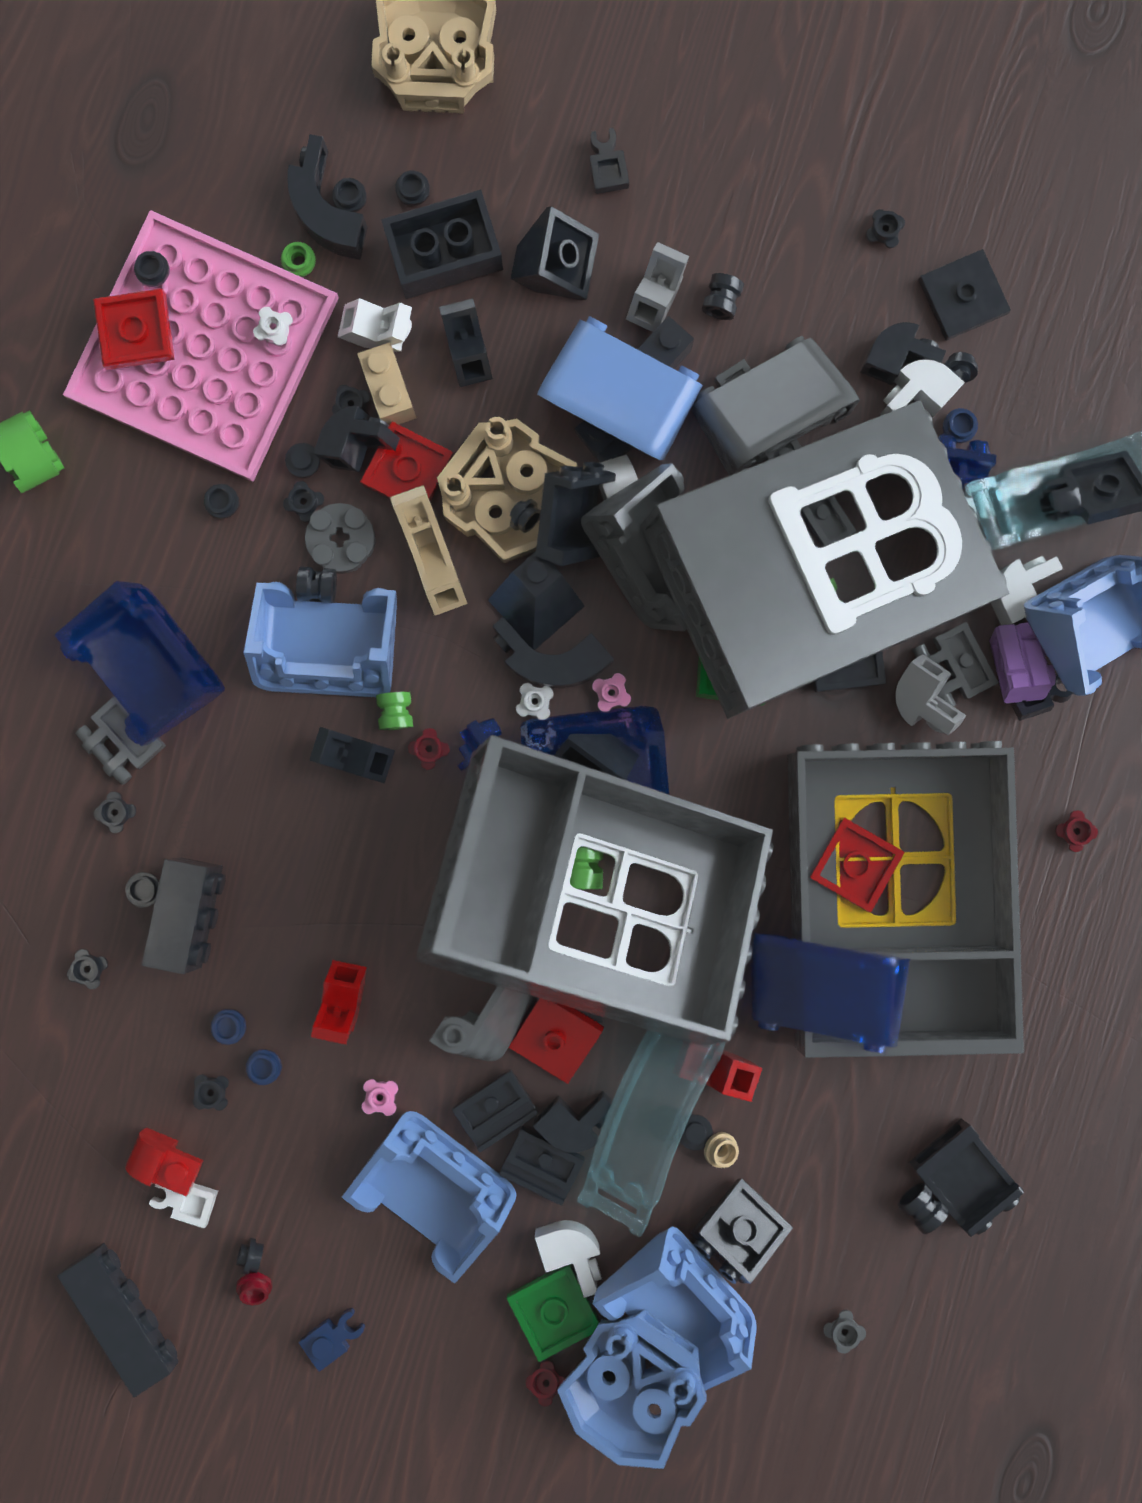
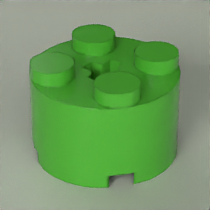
M30 410L25 413L22 411L0 422V462L6 472L14 476L15 481L13 483L21 493L60 474L59 471L65 469L49 442L42 443V441L48 438Z

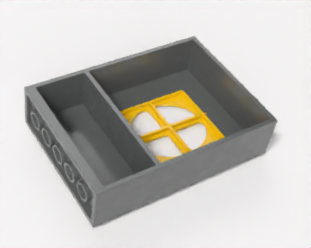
M1002 741L972 743L971 748H966V742H944V744H936V749H931L930 742L901 745V750H895V743L867 745L866 750H859V744H838L837 746H831V751H823L822 744L796 747L795 753L787 755L795 1048L805 1058L1024 1053L1014 748H1002ZM902 801L912 802L924 809L935 821L944 841V847L940 851L904 853L887 883L888 911L882 916L863 910L809 878L837 830L842 817L851 821L861 809L873 802H882L885 806L886 842L900 849L898 807ZM839 842L820 876L840 887V861H843L844 858L839 856ZM853 857L849 858L848 861L866 860L864 857ZM893 857L869 858L871 861L892 860ZM905 864L943 865L945 869L944 878L932 901L915 914H903L901 910V867Z

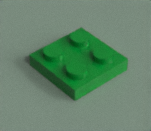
M571 1264L552 1270L507 1294V1300L539 1362L592 1335L600 1323L588 1297L584 1298L578 1277Z

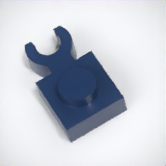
M349 1308L342 1313L337 1325H334L331 1319L327 1318L300 1339L299 1345L319 1372L348 1351L349 1344L345 1339H356L363 1333L366 1326L364 1323L356 1328H351L347 1325V1320L354 1315L355 1310L353 1308Z

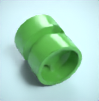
M582 846L577 849L570 877V884L573 888L603 889V869L598 866V862L603 859L602 852Z

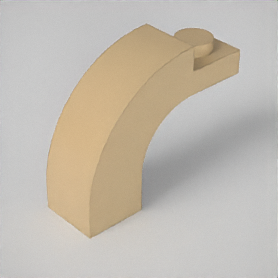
M424 485L390 497L434 615L436 616L466 605L467 601Z

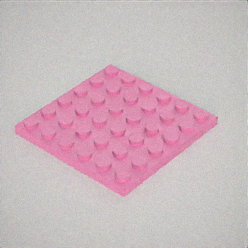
M150 210L110 296L162 288L166 294L175 360L106 370L102 365L96 323L63 396L254 482L339 297L336 292ZM143 252H158L168 261L170 273L163 284L149 287L137 279L134 272V264L137 257ZM263 307H270L272 311L278 313L288 312L291 315L293 323L289 326L287 342L284 345L277 346L265 339L260 341L254 336L253 330L259 324V311ZM272 323L270 328L275 329L276 324Z

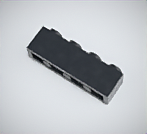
M105 1243L69 1265L58 1275V1278L133 1398H135L171 1374L179 1362L177 1351L173 1343L169 1339L165 1340L159 1331V1324L155 1314L150 1309L146 1310L142 1304L136 1284L131 1279L127 1280L120 1269L121 1262L117 1254L112 1249H108Z

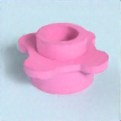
M616 673L610 679H596L592 688L597 692L599 698L598 708L601 711L608 712L611 707L618 705L625 707L630 703L631 696L626 693L624 686L626 679L622 674ZM611 689L615 691L613 696L608 694V691Z
M374 1079L367 1080L363 1086L366 1097L362 1103V1110L366 1114L383 1112L386 1116L393 1115L397 1108L394 1100L395 1094L398 1091V1085L394 1081L376 1082ZM381 1094L383 1096V1100L379 1101L377 1099V1095Z

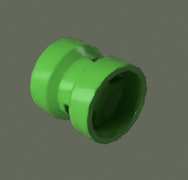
M392 692L376 695L377 706L383 709L378 719L379 730H398L413 727V717L409 714V710H406V707L411 704L410 692Z

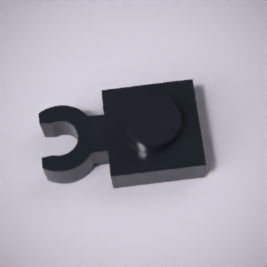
M609 128V141L606 143L599 142L596 131H592L590 145L597 155H591L589 162L595 194L628 189L629 178L624 151H613L616 146L615 130Z
M1055 674V685L1051 687L1046 698L1033 701L1023 700L1022 702L1010 704L1018 720L1022 721L1051 711L1054 707L1053 701L1058 703L1066 702L1074 692L1068 690L1060 691L1056 685L1061 684L1062 681L1058 674Z

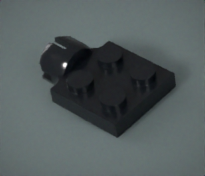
M1126 450L1061 466L1059 477L1043 482L1041 484L1042 491L1038 494L1042 513H1047L1044 514L1047 520L1059 521L1073 516H1081L1089 525L1141 512L1142 474Z

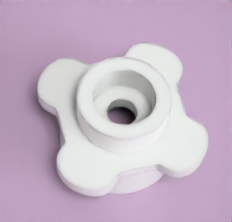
M263 307L259 311V324L253 330L254 336L260 341L265 339L277 346L284 345L287 342L289 326L293 323L291 315L288 312L278 313L272 311L270 307ZM272 323L276 324L275 329L270 328Z
M530 683L523 684L520 687L522 696L520 704L516 707L517 713L522 717L530 715L538 717L540 720L547 719L550 716L548 708L549 701L554 696L553 690L548 686L538 688L533 687ZM534 698L538 699L536 705L532 704V699Z

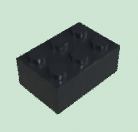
M481 189L381 219L405 299L503 270L502 255Z
M183 857L164 859L142 966L186 974L202 968V963H207L211 951V943H207L209 930L215 928L218 919V909L214 908L217 894H222L226 875L222 874V865Z

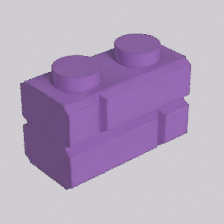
M1029 623L1000 625L996 627L990 638V645L1004 702L1014 703L1022 702L1023 700L1033 701L1046 698L1051 687L1055 685V670L1052 665H1047L1046 653Z

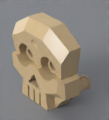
M376 0L380 36L373 39L371 66L374 76L390 88L403 111L421 110L432 112V110H435V112L464 113V106L473 95L488 83H493L494 50L490 42L496 15L495 0ZM407 35H413L414 39L411 41L404 40V37ZM458 37L466 39L463 43L455 42V39Z
M493 417L489 420L490 422L478 423L437 479L442 494L443 515L447 522L467 537L476 534L503 563L536 551L539 529L538 521L535 527L527 533H523L521 530H514L510 526V512L512 508L521 500L525 502L528 499H533L538 503V508L541 510L545 473L560 471L561 466L577 467V463L541 445L539 435L520 420L512 419L505 421L501 417ZM491 464L495 478H480ZM524 467L533 469L534 472L530 477L521 475L520 472ZM500 508L502 515L499 518H492L489 515L491 509Z

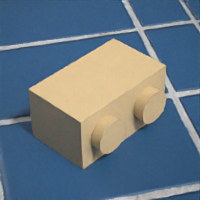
M389 342L357 353L379 418L387 422L389 426L392 421L402 424L416 419L417 417L391 343Z

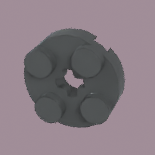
M335 503L327 505L321 510H316L311 515L305 532V543L309 554L318 565L323 568L336 569L338 574H345L359 569L368 557L372 555L376 537L373 525L362 510L349 504ZM338 530H343L344 534L350 536L349 540L344 541L343 547H337V543L331 541L332 536L336 535Z

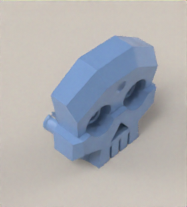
M646 1310L624 1319L614 1321L601 1320L583 1348L586 1356L559 1386L558 1394L575 1433L613 1462L623 1466L664 1469L681 1426H691L706 1402L707 1394L699 1372L698 1348L688 1340L683 1339L674 1330L669 1329L667 1325L659 1322L657 1318ZM645 1358L656 1366L645 1369ZM612 1371L615 1374L616 1380H606L604 1372ZM657 1404L661 1408V1413H651L649 1405Z

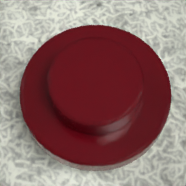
M250 1272L241 1277L236 1283V1292L241 1302L247 1305L264 1303L272 1291L271 1279L260 1272Z

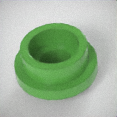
M293 242L284 248L281 254V263L284 270L304 277L314 269L316 257L309 245L303 242ZM301 256L305 258L303 264H293L296 257Z

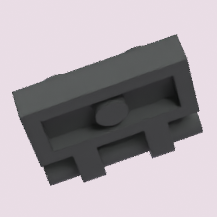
M967 622L933 638L938 652L932 655L928 652L925 644L912 649L916 658L923 654L937 664L942 661L945 662L949 672L952 673L953 679L945 683L938 697L952 706L957 704L950 692L956 689L960 690L964 700L999 683Z
M119 694L114 695L91 716V719L100 728L93 733L84 725L75 733L83 742L82 747L88 754L93 753L104 765L103 771L109 777L114 776L121 785H124L132 778V775L124 768L128 761L137 769H141L166 746ZM108 738L120 750L115 756L103 745Z

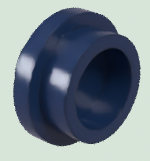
M954 409L948 413L943 421V432L954 443L968 442L975 436L978 430L976 416L967 409Z
M225 1009L218 1012L211 1021L212 1036L216 1041L225 1045L238 1042L246 1032L245 1018L240 1012L233 1009Z
M268 1049L254 1052L246 1063V1073L249 1079L258 1085H268L274 1082L279 1077L282 1069L279 1056Z

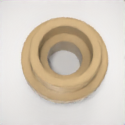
M718 1132L712 1135L704 1148L705 1159L716 1168H726L733 1165L739 1154L736 1140L726 1132Z

